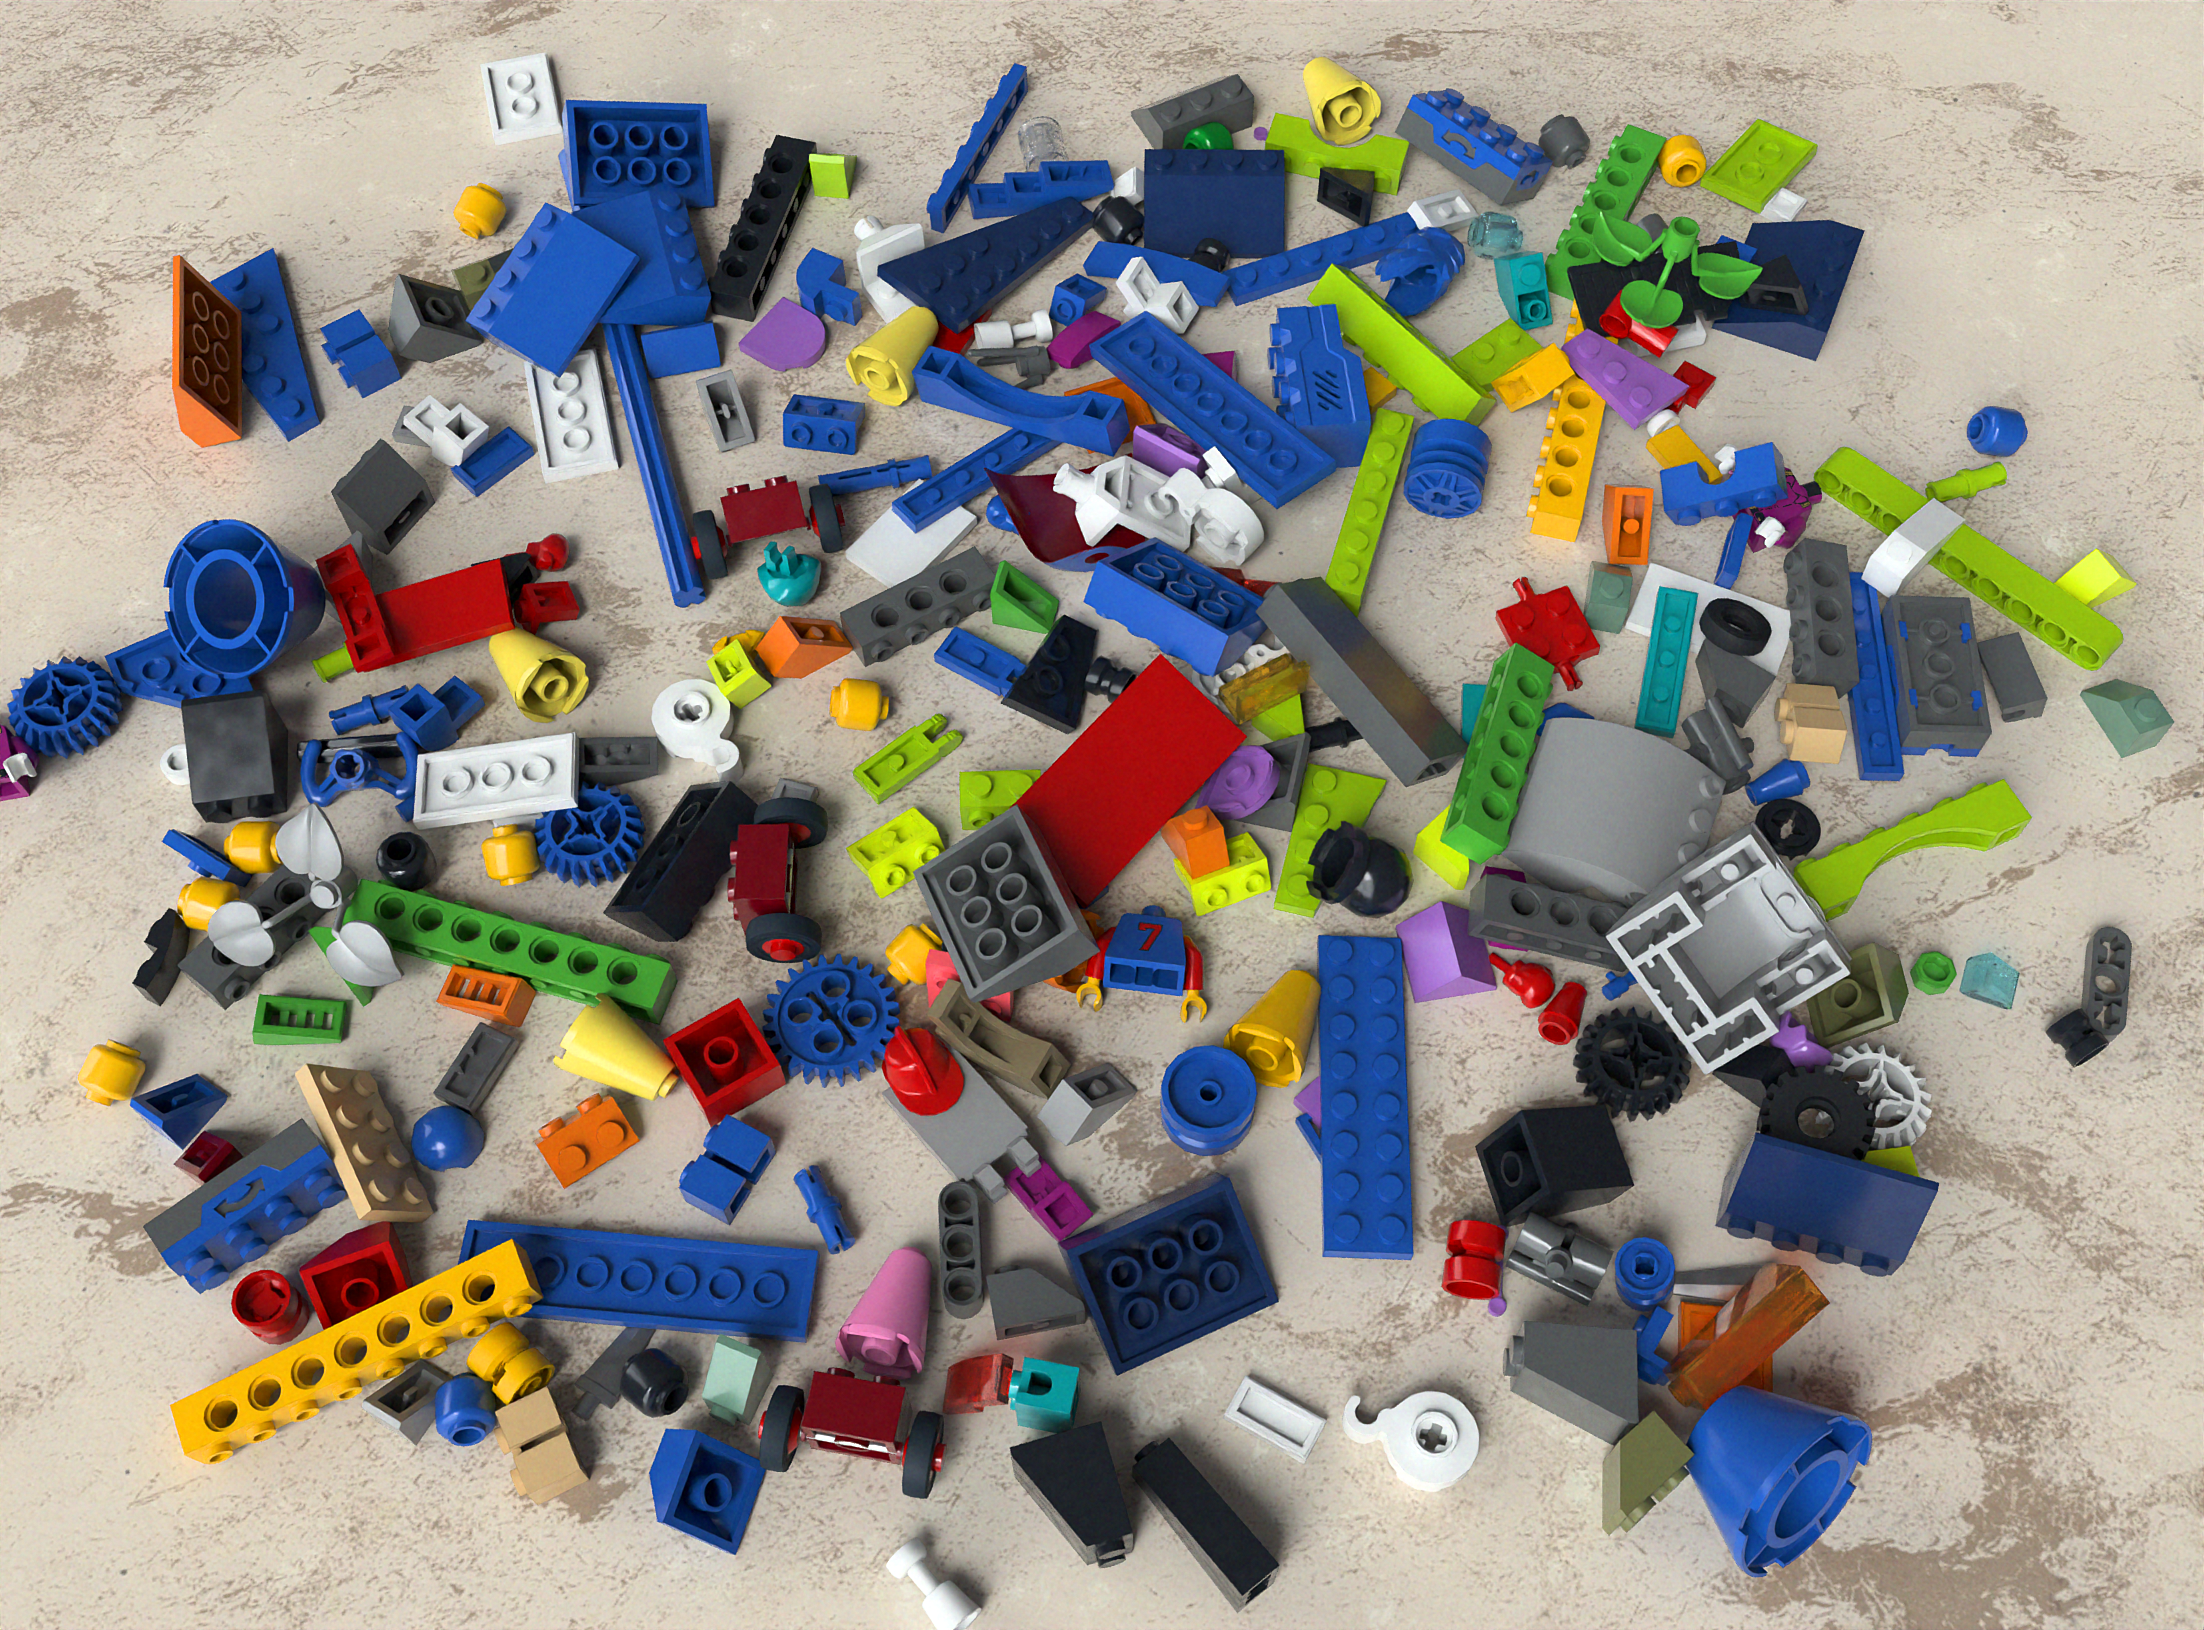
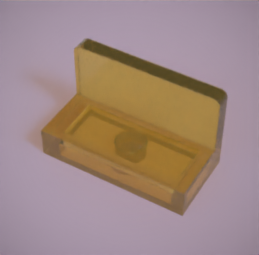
M1285 653L1220 686L1218 696L1240 725L1306 691L1310 666L1305 660L1294 664L1288 654Z

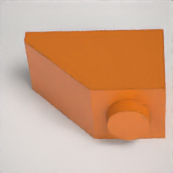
M1605 484L1602 526L1609 564L1647 565L1654 488L1642 485Z
M779 616L755 650L764 661L767 671L774 677L802 679L849 654L853 647L834 620Z
M1207 805L1198 809H1191L1182 815L1169 819L1160 830L1162 838L1192 880L1230 865L1223 826Z

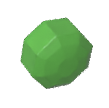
M1938 951L1922 953L1910 971L1914 987L1928 995L1945 993L1957 975L1953 961Z

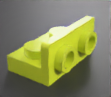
M915 807L910 808L846 848L851 861L869 878L875 893L880 898L888 896L915 879L913 871L946 851L937 828Z
M1248 832L1226 840L1229 866L1193 880L1177 858L1173 859L1175 872L1189 891L1193 910L1197 916L1205 915L1271 889L1267 858Z

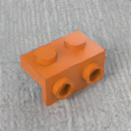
M599 1093L588 1097L576 1106L579 1113L566 1121H563L561 1116L557 1117L538 1130L541 1136L534 1140V1143L564 1189L640 1141L617 1103L609 1094L602 1098Z

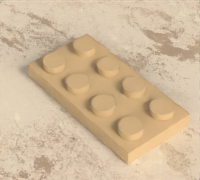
M306 1063L295 1073V1076L359 1220L423 1223L434 1213L426 1197V1189L415 1173L410 1162L409 1152L399 1138L394 1127L393 1117L387 1111L377 1090V1082L370 1072Z

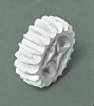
M1867 1042L1861 1044L1857 1050L1849 1045L1843 1048L1840 1055L1837 1053L1832 1054L1834 1058L1830 1065H1826L1824 1069L1825 1075L1832 1076L1834 1069L1844 1072L1842 1079L1852 1075L1868 1076L1864 1082L1857 1081L1860 1084L1857 1093L1862 1095L1870 1090L1869 1098L1873 1103H1870L1868 1109L1872 1110V1105H1876L1874 1108L1875 1122L1877 1120L1889 1121L1891 1118L1900 1121V1124L1892 1127H1875L1869 1151L1905 1146L1912 1147L1916 1142V1138L1921 1137L1926 1131L1927 1125L1924 1122L1928 1121L1932 1112L1931 1109L1926 1107L1931 1101L1932 1094L1921 1091L1926 1084V1078H1914L1912 1075L1915 1071V1064H1909L1906 1067L1900 1063L1901 1052L1895 1053L1892 1058L1886 1056L1884 1045L1877 1047L1874 1053H1872ZM1819 1110L1821 1112L1816 1116L1815 1124H1828L1829 1128L1825 1132L1826 1136H1828L1834 1129L1833 1120L1826 1112Z

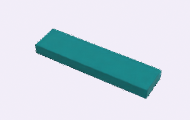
M1659 586L1634 729L1667 738L1674 737L1698 593Z

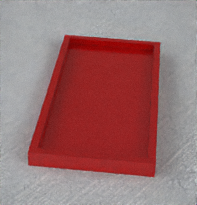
M1160 653L1010 808L1017 804L1039 826L1074 899L1085 909L1236 750L1247 736Z

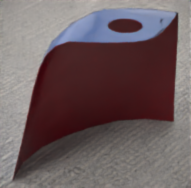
M1132 453L1126 454L1127 456L1133 458ZM1099 465L1079 471L1091 474ZM984 468L1028 550L1036 559L1054 569L1084 573L1094 571L1099 560L1145 542V536L1117 523L1092 547L1086 544L1075 515L1077 502L1053 490L1057 473L1013 476L999 474Z

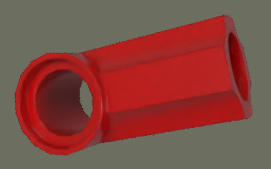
M1621 289L1599 319L1600 326L1608 335L1618 339L1628 337L1660 358L1679 329L1673 325L1664 328H1650L1634 321L1622 308L1620 296L1623 289Z

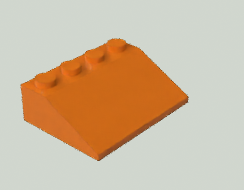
M177 255L173 256L172 389L181 432L201 448L242 439L241 311L182 256Z

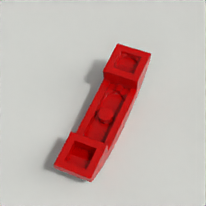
M350 543L316 559L315 561L324 586L333 598L347 637L345 644L356 672L360 673L394 657V644L386 618L353 545Z

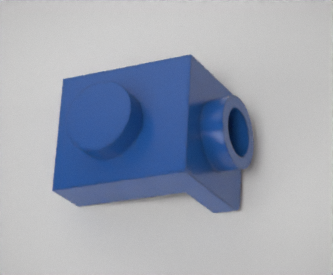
M1659 1306L1653 1310L1648 1318L1640 1314L1631 1330H1637L1638 1378L1648 1384L1656 1385L1658 1383L1661 1386H1665L1674 1376L1677 1367L1654 1354V1351L1674 1315Z

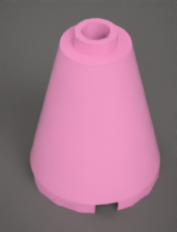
M903 1247L890 1253L837 1334L835 1340L836 1350L847 1362L851 1363L854 1356L865 1362L863 1371L872 1375L886 1376L893 1379L911 1378L913 1370H917L918 1374L922 1371L926 1355L932 1264L926 1258L924 1252L914 1247Z

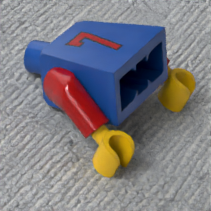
M1149 905L1142 910L1141 914H1123L1116 927H1110L1095 939L1100 952L1088 959L1084 975L1088 976L1087 983L1081 985L1076 992L1080 1008H1082L1084 997L1088 994L1097 995L1094 1001L1095 1012L1102 1008L1103 997L1098 987L1100 980H1103V987L1165 995L1183 996V990H1187V998L1182 1003L1180 1009V1018L1185 1023L1187 1019L1186 1008L1188 1006H1195L1200 1011L1199 1020L1200 1023L1202 1022L1207 1010L1205 1001L1200 998V990H1204L1203 954L1191 937L1183 934L1182 922L1180 920L1166 917L1165 911L1159 906Z

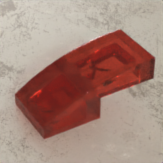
M1003 1353L966 1359L948 1367L942 1413L947 1415L983 1412L984 1406L1008 1405V1393L1014 1358Z

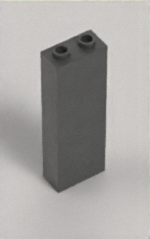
M1321 576L1309 579L1300 578L1287 583L1278 582L1265 592L1263 596L1265 600L1256 610L1258 616L1405 787L1446 775L1466 754L1468 749L1467 743Z

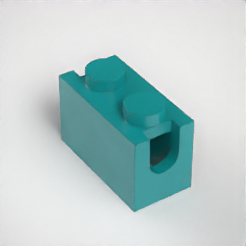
M1024 1357L1022 1371L1013 1370L1008 1398H1011L1010 1410L1016 1411L1018 1426L1052 1433H1061L1073 1429L1081 1392L1080 1368Z

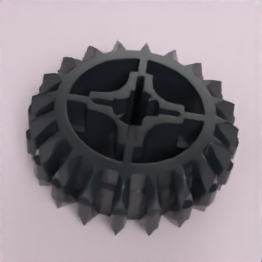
M1635 1007L1628 1010L1626 1017L1618 1008L1611 1011L1609 1018L1601 1014L1596 1017L1594 1025L1589 1024L1585 1027L1582 1033L1583 1038L1578 1039L1575 1049L1579 1054H1576L1573 1059V1067L1580 1069L1575 1076L1576 1083L1587 1084L1583 1091L1584 1097L1596 1095L1598 1100L1595 1105L1607 1104L1612 1107V1119L1618 1117L1621 1111H1626L1629 1122L1635 1121L1639 1112L1647 1121L1654 1117L1656 1111L1663 1115L1669 1111L1670 1103L1677 1104L1683 1096L1681 1090H1685L1690 1082L1686 1074L1690 1072L1692 1066L1691 1061L1684 1059L1688 1054L1685 1045L1676 1044L1679 1041L1677 1035L1674 1032L1668 1033L1665 1030L1668 1026L1665 1019L1660 1021L1659 1024L1651 1021L1653 1018L1651 1010L1646 1012L1643 1018L1638 1017ZM1625 1039L1621 1048H1611L1609 1052L1599 1051L1603 1045L1610 1041ZM1655 1076L1664 1077V1082L1648 1090H1640L1639 1088L1643 1080H1653ZM1611 1078H1614L1615 1080H1617V1081L1619 1082V1084H1617V1083H1616L1615 1081H1613Z

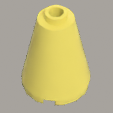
M1327 57L1315 58L1306 65L1303 71V81L1315 126L1321 137L1326 141H1334L1337 145L1354 143L1367 135L1372 129L1370 124L1375 116L1378 119L1381 112V100L1375 89Z
M912 306L854 347L845 361L847 371L856 385L859 386L863 382L870 389L867 395L884 405L896 407L901 405L903 401H906L916 384L912 371L928 346L933 345L939 331L936 316L928 308Z
M515 626V629L495 634L491 637L489 652L518 709L525 717L533 722L549 723L555 721L552 716L561 712L567 715L573 711L583 699L588 687L589 678L585 675V663L577 655Z
M598 993L595 998L600 1003L596 1008L587 1004L560 1044L562 1048L567 1050L563 1060L555 1055L554 1065L561 1070L650 1101H655L659 1095L666 1099L679 1080V1076L674 1074L676 1070L675 1063L609 996L604 993Z

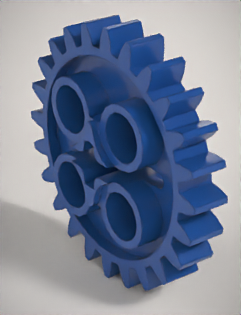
M838 953L833 964H827L826 958L822 954L819 956L818 966L812 967L806 959L803 960L804 971L800 974L794 969L789 968L788 973L791 981L789 983L781 980L775 982L780 995L768 994L767 1000L772 1008L762 1011L764 1020L768 1022V1024L762 1026L765 1038H771L767 1041V1044L773 1053H777L775 1057L780 1066L789 1063L787 1069L792 1078L803 1070V1078L807 1085L812 1082L815 1076H819L823 1088L827 1087L830 1077H836L840 1087H843L845 1075L850 1073L858 1082L861 1081L860 1069L863 1067L873 1073L876 1072L874 1058L877 1057L885 1060L886 1048L884 1045H887L890 1039L895 1036L892 1031H895V1027L900 1025L899 1018L894 1017L900 1014L899 1003L893 1001L896 998L894 988H885L887 985L886 976L880 974L874 977L875 971L871 963L860 970L858 957L855 956L848 965H844L841 954ZM833 988L845 990L838 997L826 996L829 990ZM810 994L817 997L823 1009L832 1020L836 1021L839 1019L843 1033L856 1042V1045L850 1046L843 1039L840 1030L832 1020H824L821 1008L808 997ZM801 1013L812 1015L804 1023L793 1022V1019ZM859 1017L871 1019L863 1027L852 1025L853 1021ZM832 1042L838 1045L830 1053L818 1051L825 1043Z

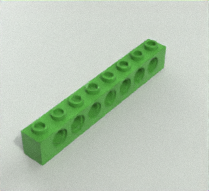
M361 879L351 899L352 904L347 908L342 923L344 926L350 921L361 920L374 924L385 934L393 951L450 967L455 964L522 978L536 991L597 1007L600 1001L595 996L598 993H604L629 1017L657 1025L661 1023L678 982L672 965L667 959L659 955L647 954L646 957L631 953L629 949L616 943H608L607 946L592 942L591 939L580 933L570 932L568 935L554 932L552 928L540 922L533 921L530 922V925L515 921L513 917L500 911H493L491 914L478 911L474 906L464 901L456 900L453 903L439 900L435 895L424 890H416L415 893L402 890L392 882L383 879L378 880V882ZM403 912L397 919L390 920L394 914ZM442 922L438 928L428 931L431 925ZM480 933L476 939L466 941L470 935ZM519 944L516 949L504 952L505 948L509 945ZM558 954L553 961L542 963L543 959L548 955ZM588 965H597L590 973H580ZM626 976H636L629 984H619Z

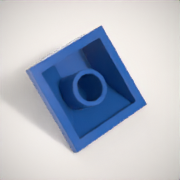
M665 1429L649 1472L657 1522L728 1554L736 1555L766 1469L761 1467L759 1459L698 1430Z

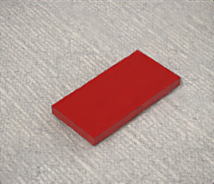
M500 558L377 594L376 596L391 633L395 656L363 672H370L515 629L505 567Z

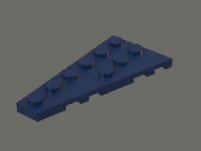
M1067 197L878 265L877 276L917 306L931 310L939 322L958 335L1091 229L1095 218L1092 216V211L1072 197Z

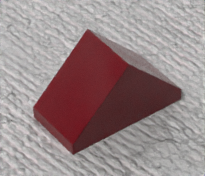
M203 1131L174 1165L202 1186L244 1158V1156L230 1142Z

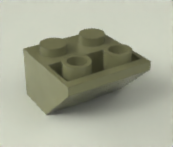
M1654 1410L1626 1434L1603 1461L1602 1529L1608 1535L1613 1533L1619 1526L1627 1533L1657 1504L1651 1498L1652 1496L1660 1503L1690 1474L1684 1466L1695 1454Z

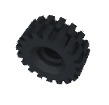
M1815 1065L1812 1073H1807L1805 1066L1796 1067L1794 1075L1791 1077L1786 1071L1779 1076L1776 1085L1772 1083L1769 1086L1765 1098L1762 1100L1756 1131H1760L1764 1135L1851 1159L1864 1160L1874 1137L1876 1128L1873 1127L1876 1116L1874 1109H1868L1871 1099L1867 1092L1862 1095L1857 1093L1860 1084L1852 1078L1846 1084L1841 1081L1844 1072L1834 1069L1833 1075L1829 1076L1824 1074L1825 1066ZM1807 1109L1822 1110L1831 1116L1834 1129L1831 1134L1824 1138L1811 1137L1800 1129L1798 1124L1799 1115Z

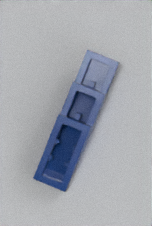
M1107 160L1040 161L1038 172L1004 173L1003 183L969 184L967 195L973 219L1008 217L1023 214L1067 197H1072L1077 202L1112 191L1114 183Z
M1098 241L1083 264L1087 276L1117 278L1118 280L1131 258L1143 257L1160 284L1182 281L1199 306L1217 307L1231 284L1229 276L1198 263L1164 252L1127 244Z

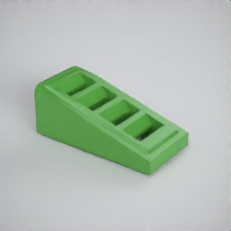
M259 994L252 1031L253 1043L258 1045L341 1043L347 1002ZM315 1014L313 1029L305 1028L306 1016ZM324 1014H333L330 1030L322 1029ZM272 1015H280L278 1026L271 1025ZM289 1015H297L296 1027H287Z

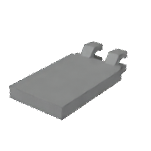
M946 1044L964 1077L963 1092L957 1103L949 1110L935 1116H920L908 1111L900 1103L891 1087L882 1092L885 1102L955 1181L968 1184L973 1180L984 1195L995 1204L1007 1195V1190L1003 1187L1005 1184L1004 1180L991 1165L1007 1154L1027 1177H1030L1042 1167L1041 1163L1037 1160L1039 1155L1026 1140L1030 1135L1028 1126L969 1062L952 1046Z

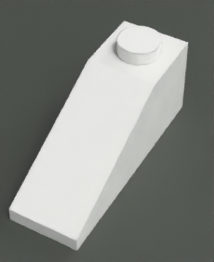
M1933 498L1895 529L1870 556L1861 579L1888 598L1891 595L1898 596L1964 524L1965 519Z

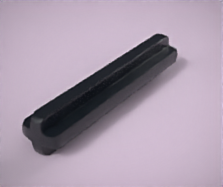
M398 733L321 739L319 741L322 743V750L317 763L332 762L335 753L341 749L353 750L357 748L370 753L376 759L403 757V753L396 742V735ZM310 740L300 741L297 744L296 753L300 763ZM414 741V743H415V745H416V747H417V749H418V743H417L416 741Z

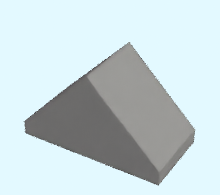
M732 370L696 380L703 413L719 451L724 452L756 441Z
M419 1361L364 1399L362 1408L378 1423L417 1446L435 1419V1394L439 1387L451 1380V1378L423 1361Z

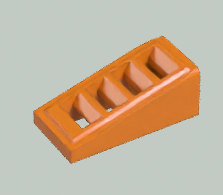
M453 964L436 1002L442 1006L501 1024L521 1027L535 997V990L522 978ZM466 979L470 980L463 997H458ZM482 984H483L484 986H483V988H482V991H481V993H480V995H479L477 1001H475V999H476V997H477V994H478V992H479V990H480V988H481V986H482ZM500 989L494 1004H491L496 995L497 990Z

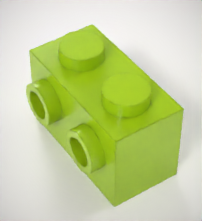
M1041 769L959 772L962 830H978L1007 811L1041 776Z

